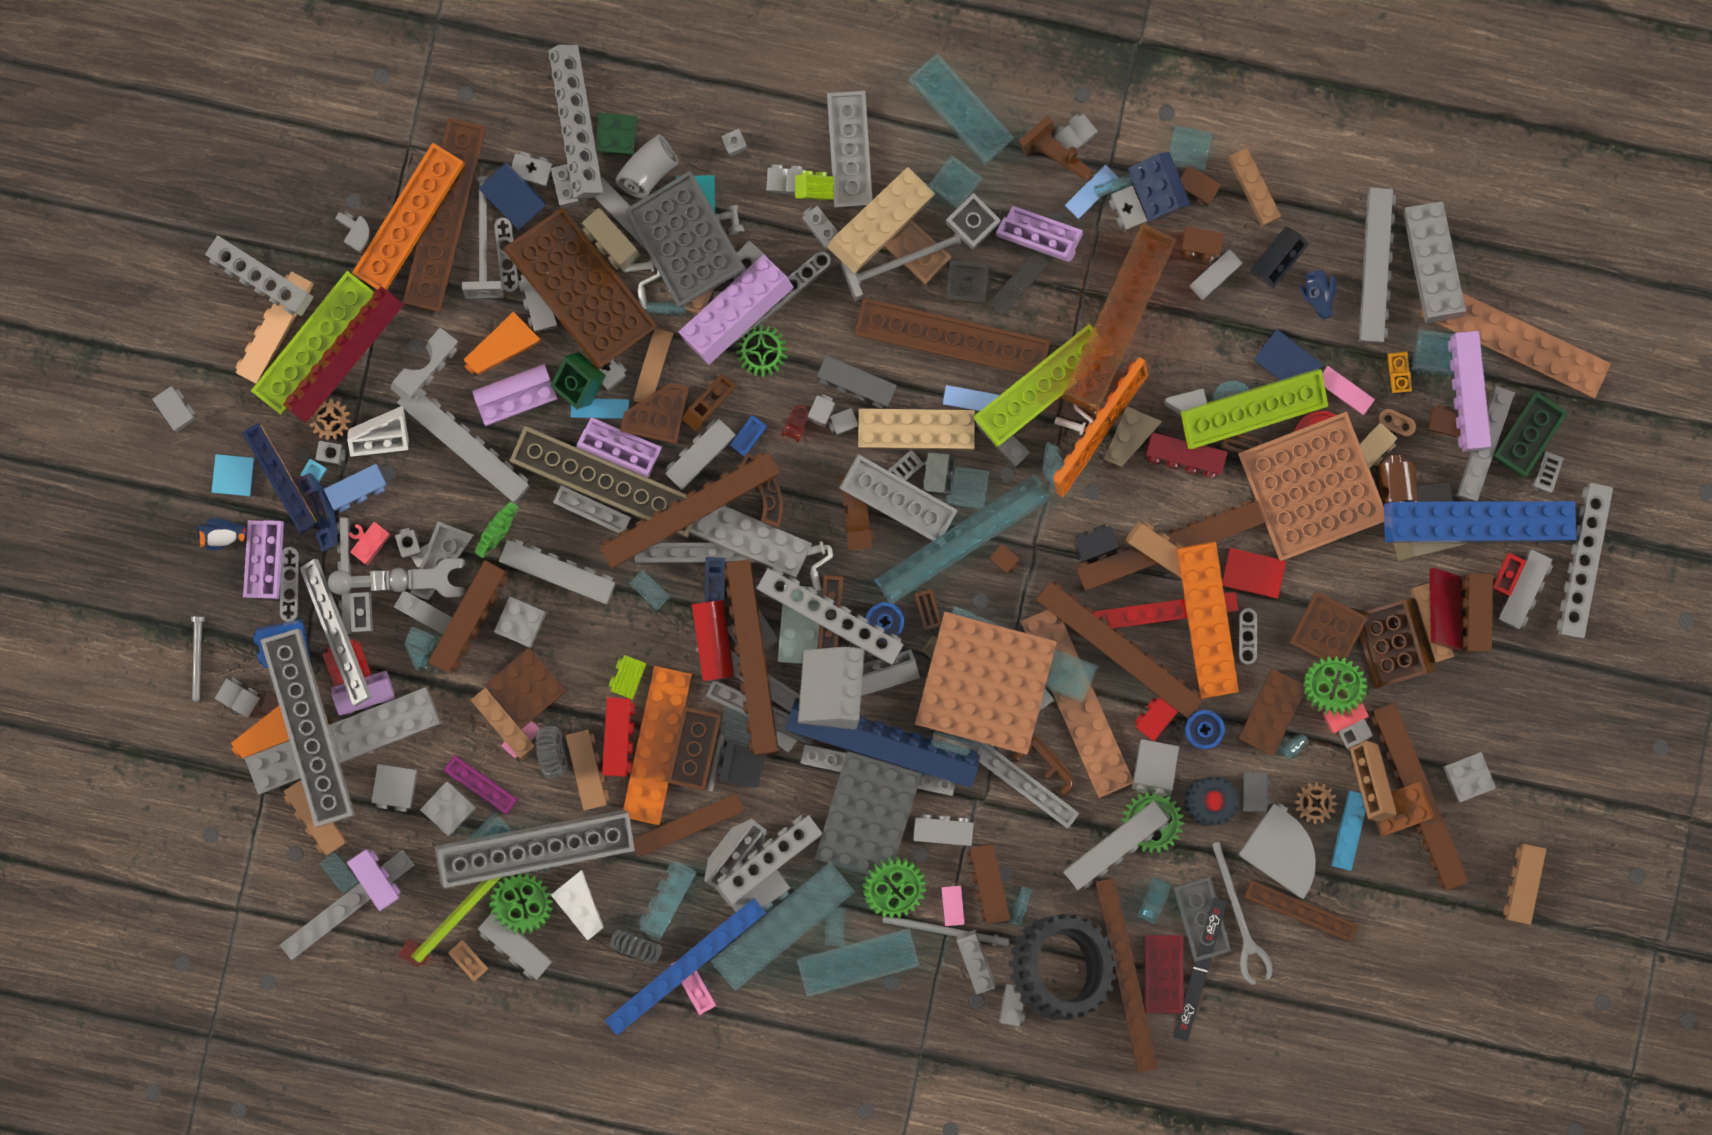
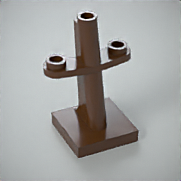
M1048 115L1019 140L1021 151L1026 157L1038 149L1086 182H1089L1095 176L1092 170L1076 157L1078 155L1077 148L1072 146L1067 150L1051 136L1054 134L1055 128L1053 121Z

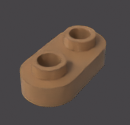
M1392 409L1383 410L1378 417L1379 423H1382L1389 431L1400 436L1408 437L1416 430V424L1413 419ZM1385 416L1391 417L1390 423L1385 421ZM1403 424L1408 425L1409 429L1407 431L1402 429Z

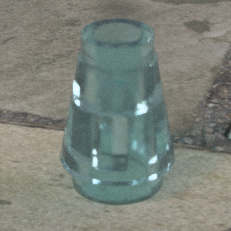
M1301 733L1282 743L1279 750L1287 760L1294 759L1309 741Z

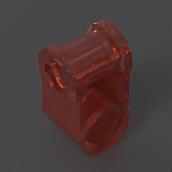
M796 405L792 409L782 431V437L787 436L795 439L797 443L800 442L808 420L809 411L807 407ZM804 409L806 416L803 419L796 418V410Z

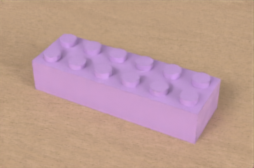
M763 254L679 331V334L709 365L794 287L787 276Z
M1479 331L1455 333L1448 341V350L1452 352L1453 358L1450 360V369L1454 371L1455 379H1452V388L1456 390L1457 398H1454L1455 410L1458 409L1459 417H1456L1457 429H1460L1461 436H1458L1459 448H1462V452L1487 450L1491 447Z

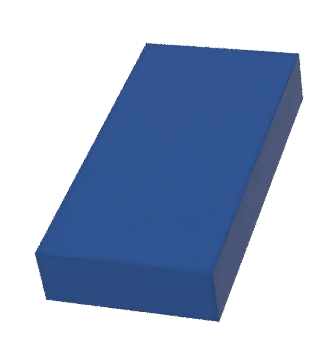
M751 415L729 446L745 457V454L751 450L768 426Z

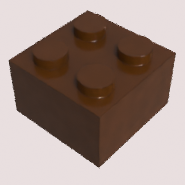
M1186 226L1183 231L1179 254L1183 255L1185 259L1194 260L1197 257L1202 258L1203 262L1213 263V261H1217L1220 257L1224 233Z

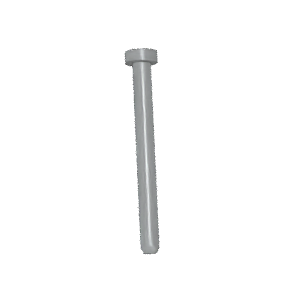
M191 617V621L194 622L193 702H199L202 622H205V617Z

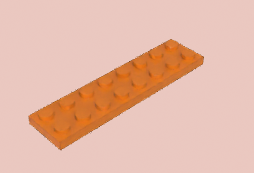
M432 143L352 274L377 290L381 286L387 290L462 170L465 162Z
M1138 357L1136 362L1133 361L1130 364L1127 375L1119 380L1116 391L1110 393L1107 398V404L1104 408L1101 407L1098 410L1095 421L1087 426L1084 437L1076 442L1073 453L1068 454L1065 458L1064 466L1061 470L1058 469L1055 472L1053 481L1056 492L1064 498L1147 378V366L1142 358Z
M1212 541L1177 548L1198 689L1201 694L1200 698L1204 699L1239 692L1216 542Z
M654 666L623 810L629 813V818L632 820L660 825L669 784L667 783V778L692 677L690 673Z

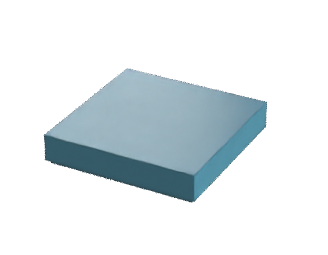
M216 454L212 493L251 497L255 458Z

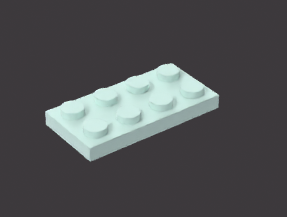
M794 591L791 597L794 601H800L803 598V594L800 591ZM822 591L820 593H816V595L820 598H822ZM812 600L808 607L810 610L816 611L819 609L820 604L818 601ZM784 604L782 605L778 662L803 664L804 650L818 649L820 625Z

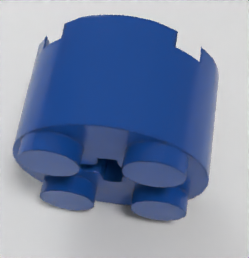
M882 602L876 604L866 615L868 625L872 627L875 624L885 629L884 634L888 636L894 634L898 637L903 630V614L892 603ZM884 617H887V621L890 622V625H886V627H882V623H879V620H883ZM880 638V639L877 640V641H880V642H887V641H886L885 639H883V638Z
M1202 710L1192 714L1187 719L1184 733L1187 741L1193 747L1204 750L1213 748L1221 742L1225 733V727L1222 719L1216 713ZM1202 725L1209 728L1206 735L1200 733Z

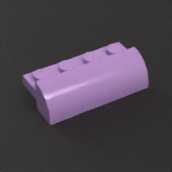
M1012 206L1007 218H1003L996 231V235L999 238L1070 262L1076 254L1075 249L1083 235V230Z
M545 364L472 391L485 426L558 400L554 389L550 386L551 380Z
M591 417L576 448L648 478L662 447L630 433L620 432V429Z
M248 520L244 598L279 599L283 521Z

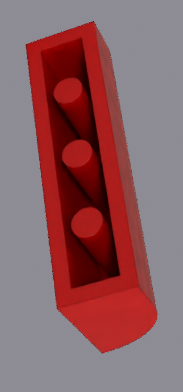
M724 600L692 604L703 681L734 677Z

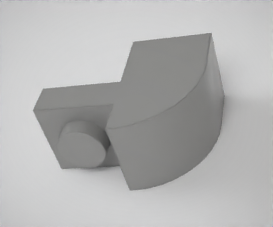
M339 212L335 219L351 229L344 243L362 254L371 238L368 223L361 216L355 222L354 216L347 212L345 214Z

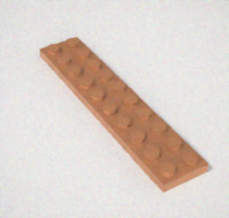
M1462 293L1466 309L1464 317L1433 322L1454 333L1479 331L1481 346L1593 399L1596 397L1611 365L1607 361Z
M1049 610L1021 621L1025 633L1057 641L1047 683L1098 798L1132 784L1133 778L1063 621Z

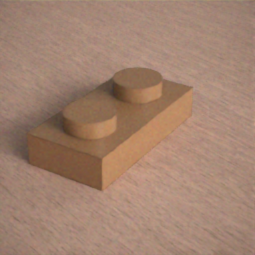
M464 940L448 952L473 982L489 969Z

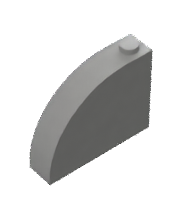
M1280 803L1277 805L1272 804L1238 853V856L1299 898L1304 899L1311 887L1315 874L1313 844L1306 830L1294 817L1287 813L1288 809Z

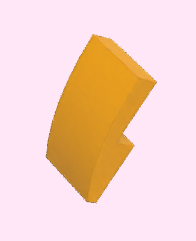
M1408 352L1387 353L1392 393L1412 391Z

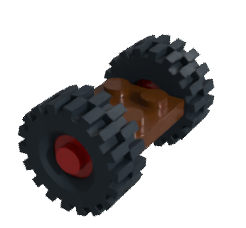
M1217 776L1202 778L1190 785L1185 793V810L1189 817L1198 824L1205 826L1222 825L1230 821L1236 814L1239 807V795L1232 783L1225 778Z

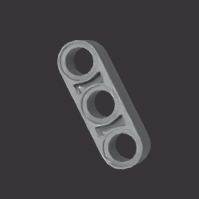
M1229 249L1189 287L1201 300H1204L1243 263Z
M1250 608L1244 609L1238 616V660L1244 665L1252 664L1257 658V614ZM1245 612L1251 613L1253 617L1250 623L1243 620ZM1246 631L1252 634L1250 642L1243 640L1242 636ZM1244 651L1252 653L1251 661L1243 659L1242 654Z

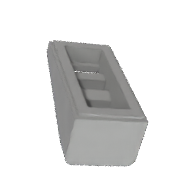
M910 450L888 471L894 472L896 476L906 481L924 463ZM909 457L917 464L915 467L908 461ZM903 462L910 467V472L902 465ZM898 467L906 474L904 477L896 470Z
M1545 451L1532 487L1551 494L1564 458ZM1550 458L1558 461L1557 465L1547 462V459ZM1545 465L1555 468L1554 472L1545 469ZM1543 472L1552 475V478L1543 476ZM1542 479L1547 482H1550L1549 486L1540 483V480Z

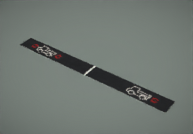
M1213 897L1202 940L1206 944L1212 941L1215 942L1210 946L1200 943L1197 957L1213 953L1227 901ZM1212 957L1196 961L1183 1003V1013L1180 1014L1174 1035L1175 1038L1185 1041L1189 1039Z

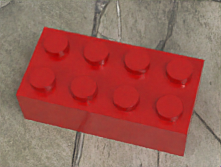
M607 697L603 776L628 777V773L632 771V762L628 760L629 754L633 753V742H630V734L634 735V723L631 722V715H635V704L632 703L631 699Z

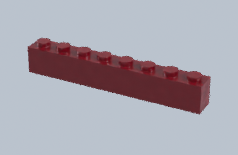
M382 286L376 290L371 299L361 307L357 316L348 323L347 328L342 334L337 336L332 346L323 353V357L318 363L312 366L308 375L299 382L298 387L293 393L288 395L283 406L306 424L404 304Z

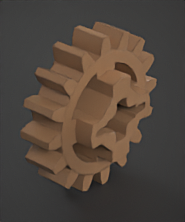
M330 399L329 403L324 401L323 405L310 418L313 423L309 424V426L315 427L314 434L320 432V439L326 436V440L330 441L333 436L337 440L338 434L344 436L342 431L349 430L346 424L351 423V420L347 419L350 413L344 412L347 407L345 405L340 407V401H337L336 404H334L333 399ZM326 408V412H324L322 415H319V413ZM335 408L341 412L342 417L335 414ZM331 415V417L336 420L331 421L330 424L327 421L323 420L329 418ZM318 423H323L325 432L319 428ZM337 425H341L338 430L333 432Z
M1315 782L1314 787H1312L1310 783H1307V789L1304 787L1300 788L1302 794L1296 793L1299 800L1294 801V803L1299 804V807L1295 810L1302 812L1299 815L1300 818L1306 816L1305 822H1309L1312 819L1313 824H1316L1317 819H1319L1321 823H1324V817L1327 819L1331 818L1329 812L1335 813L1332 806L1337 805V803L1332 802V799L1336 795H1330L1332 789L1326 790V784H1322L1319 787L1318 782ZM1319 790L1321 791V793L1319 795H1314L1310 791ZM1304 796L1307 799V806L1305 808L1303 807ZM1311 798L1320 800L1318 802L1320 808L1317 806L1312 807L1313 801ZM1326 798L1328 799L1327 809L1324 807V800ZM1318 811L1321 815L1312 816L1309 813Z

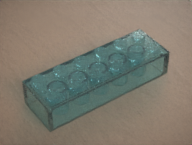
M938 53L909 77L908 82L984 166H987L1014 141V137Z
M909 928L797 959L807 997L920 966Z

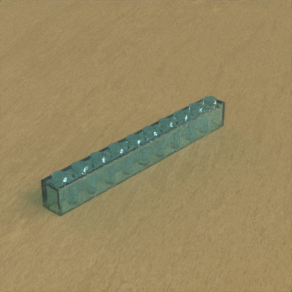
M1034 474L874 581L886 600L893 604L958 560L964 558L973 550L996 537L1008 527H1011L1023 517L1029 515V513L1051 500V497L1043 483Z

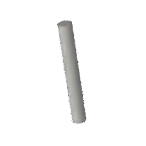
M718 734L706 786L707 791L714 790L722 748L726 738L724 734Z

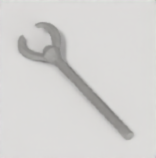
M1214 843L1212 846L1243 937V951L1240 959L1242 975L1250 984L1254 985L1256 983L1248 973L1247 959L1248 955L1257 953L1266 965L1267 973L1265 979L1269 980L1272 976L1271 960L1266 952L1250 937L1220 843Z

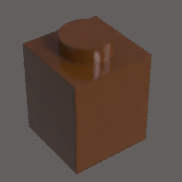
M1003 544L989 558L1005 574L1008 572L1012 574L1019 566L1017 563L1019 558Z

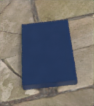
M507 162L478 188L518 230L547 204Z
M1279 330L1275 331L1254 359L1257 364L1278 380L1320 369L1323 365Z

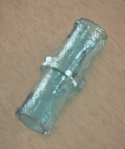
M1128 174L1116 179L1111 178L1105 183L1095 185L1094 191L1099 198L1112 192L1116 193L1123 188L1134 186L1131 175Z
M669 301L647 302L648 314H665V316H669V314L686 315V305L679 308L676 303Z
M1021 886L1017 901L1013 904L1015 907L1009 923L1021 927L1025 911L1029 908L1027 905L1033 891L1032 889Z

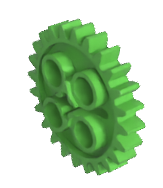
M509 502L503 510L501 509L482 533V538L475 550V553L480 557L484 558L505 537L519 509L513 502Z
M1336 656L1335 660L1332 661L1328 657L1327 662L1321 658L1319 664L1314 662L1313 668L1309 667L1303 686L1306 687L1304 694H1309L1307 701L1313 700L1312 707L1318 705V711L1325 709V715L1332 711L1333 716L1336 715V712L1343 716L1345 710L1349 714L1352 708L1357 710L1358 704L1361 705L1366 696L1367 686L1365 685L1366 678H1362L1364 672H1358L1359 666L1352 667L1353 661L1347 664L1345 663V658L1339 661L1338 656ZM1338 672H1340L1341 676L1335 691L1333 700H1330L1329 698L1332 692V688L1334 686ZM1329 673L1332 677H1328L1325 674ZM1344 679H1348L1351 682L1347 683L1344 681ZM1319 690H1325L1327 693H1322ZM1338 696H1344L1346 699H1341Z
M1147 792L1145 797H1142L1141 794H1137L1139 800L1131 798L1133 805L1126 804L1129 811L1122 812L1127 817L1121 819V821H1128L1141 811L1147 803H1151L1156 799L1170 815L1171 822L1161 831L1156 829L1161 834L1159 840L1149 839L1145 843L1142 840L1137 846H1142V852L1146 848H1149L1150 853L1153 852L1154 848H1156L1158 853H1160V847L1168 850V843L1174 846L1173 838L1180 839L1176 833L1183 832L1178 828L1179 825H1184L1183 822L1179 821V818H1182L1184 815L1177 813L1181 807H1174L1177 802L1176 800L1171 803L1169 802L1171 796L1163 798L1156 796L1155 793L1149 796Z
M898 856L895 858V861L888 857L887 863L881 860V866L874 864L875 871L868 870L871 876H865L868 883H863L866 889L863 893L864 896H867L865 900L867 903H870V908H875L876 914L881 912L882 916L885 917L889 913L891 919L894 914H897L900 918L901 912H904L907 916L908 909L915 911L914 904L920 906L918 899H924L923 894L920 892H926L923 886L926 882L922 879L924 875L922 872H919V867H914L913 861L907 864L906 858L900 862ZM895 872H900L899 876L892 877ZM885 875L896 888L898 887L905 899H902L893 887L891 888L889 882L883 878ZM885 884L883 889H877L879 885ZM906 886H912L910 890L904 891ZM897 898L895 902L889 903L890 899Z
M521 873L517 874L516 878L514 875H510L509 880L503 877V883L498 881L496 884L498 888H493L492 892L495 895H491L490 900L494 902H491L489 907L495 909L491 911V915H497L494 921H501L500 928L504 925L507 926L506 932L513 929V934L515 935L520 930L521 935H524L525 930H527L531 934L533 928L538 931L539 925L544 926L545 920L549 919L550 916L547 913H551L552 908L548 906L553 901L547 899L551 896V893H545L548 888L547 886H540L542 880L537 883L535 882L536 876L529 879L528 873H526L524 878L521 876ZM528 889L531 895H525L522 890ZM504 895H511L513 897V900H506ZM529 907H535L538 913H531ZM516 912L519 918H513L510 913Z

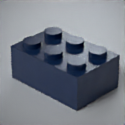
M1170 152L1156 154L1128 168L1148 221L1162 219L1190 206Z

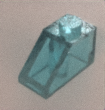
M1153 877L1137 917L1155 924L1163 910L1172 884Z

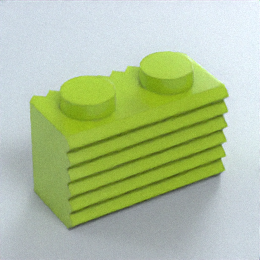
M802 171V175H795V199L834 200L835 178L827 176V172H816L813 175V171Z
M624 655L623 659L619 658L616 665L618 673L616 677L612 676L609 683L611 692L633 700L646 663Z

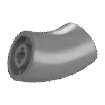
M658 134L643 145L624 165L616 177V183L623 191L637 198H645L656 183L667 172L678 165V159L666 139Z

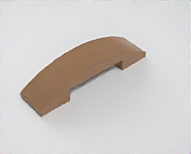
M659 328L654 330L633 401L639 403L657 391V385L674 333Z

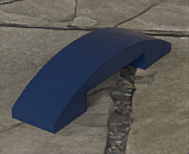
M308 473L296 479L302 497H309L320 528V532L316 533L323 552L337 545V524L333 508L323 487L311 473Z
M706 557L705 602L725 600V557Z

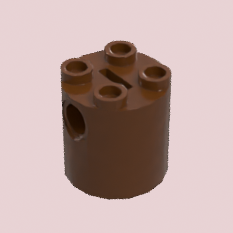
M1403 455L1388 456L1381 464L1377 465L1379 495L1383 505L1390 502H1418L1416 462L1408 461Z

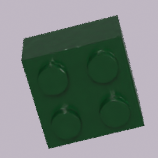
M599 113L595 147L596 154L632 157L635 154L637 116Z
M580 352L565 356L550 386L578 410L592 404L606 375L601 370H598Z

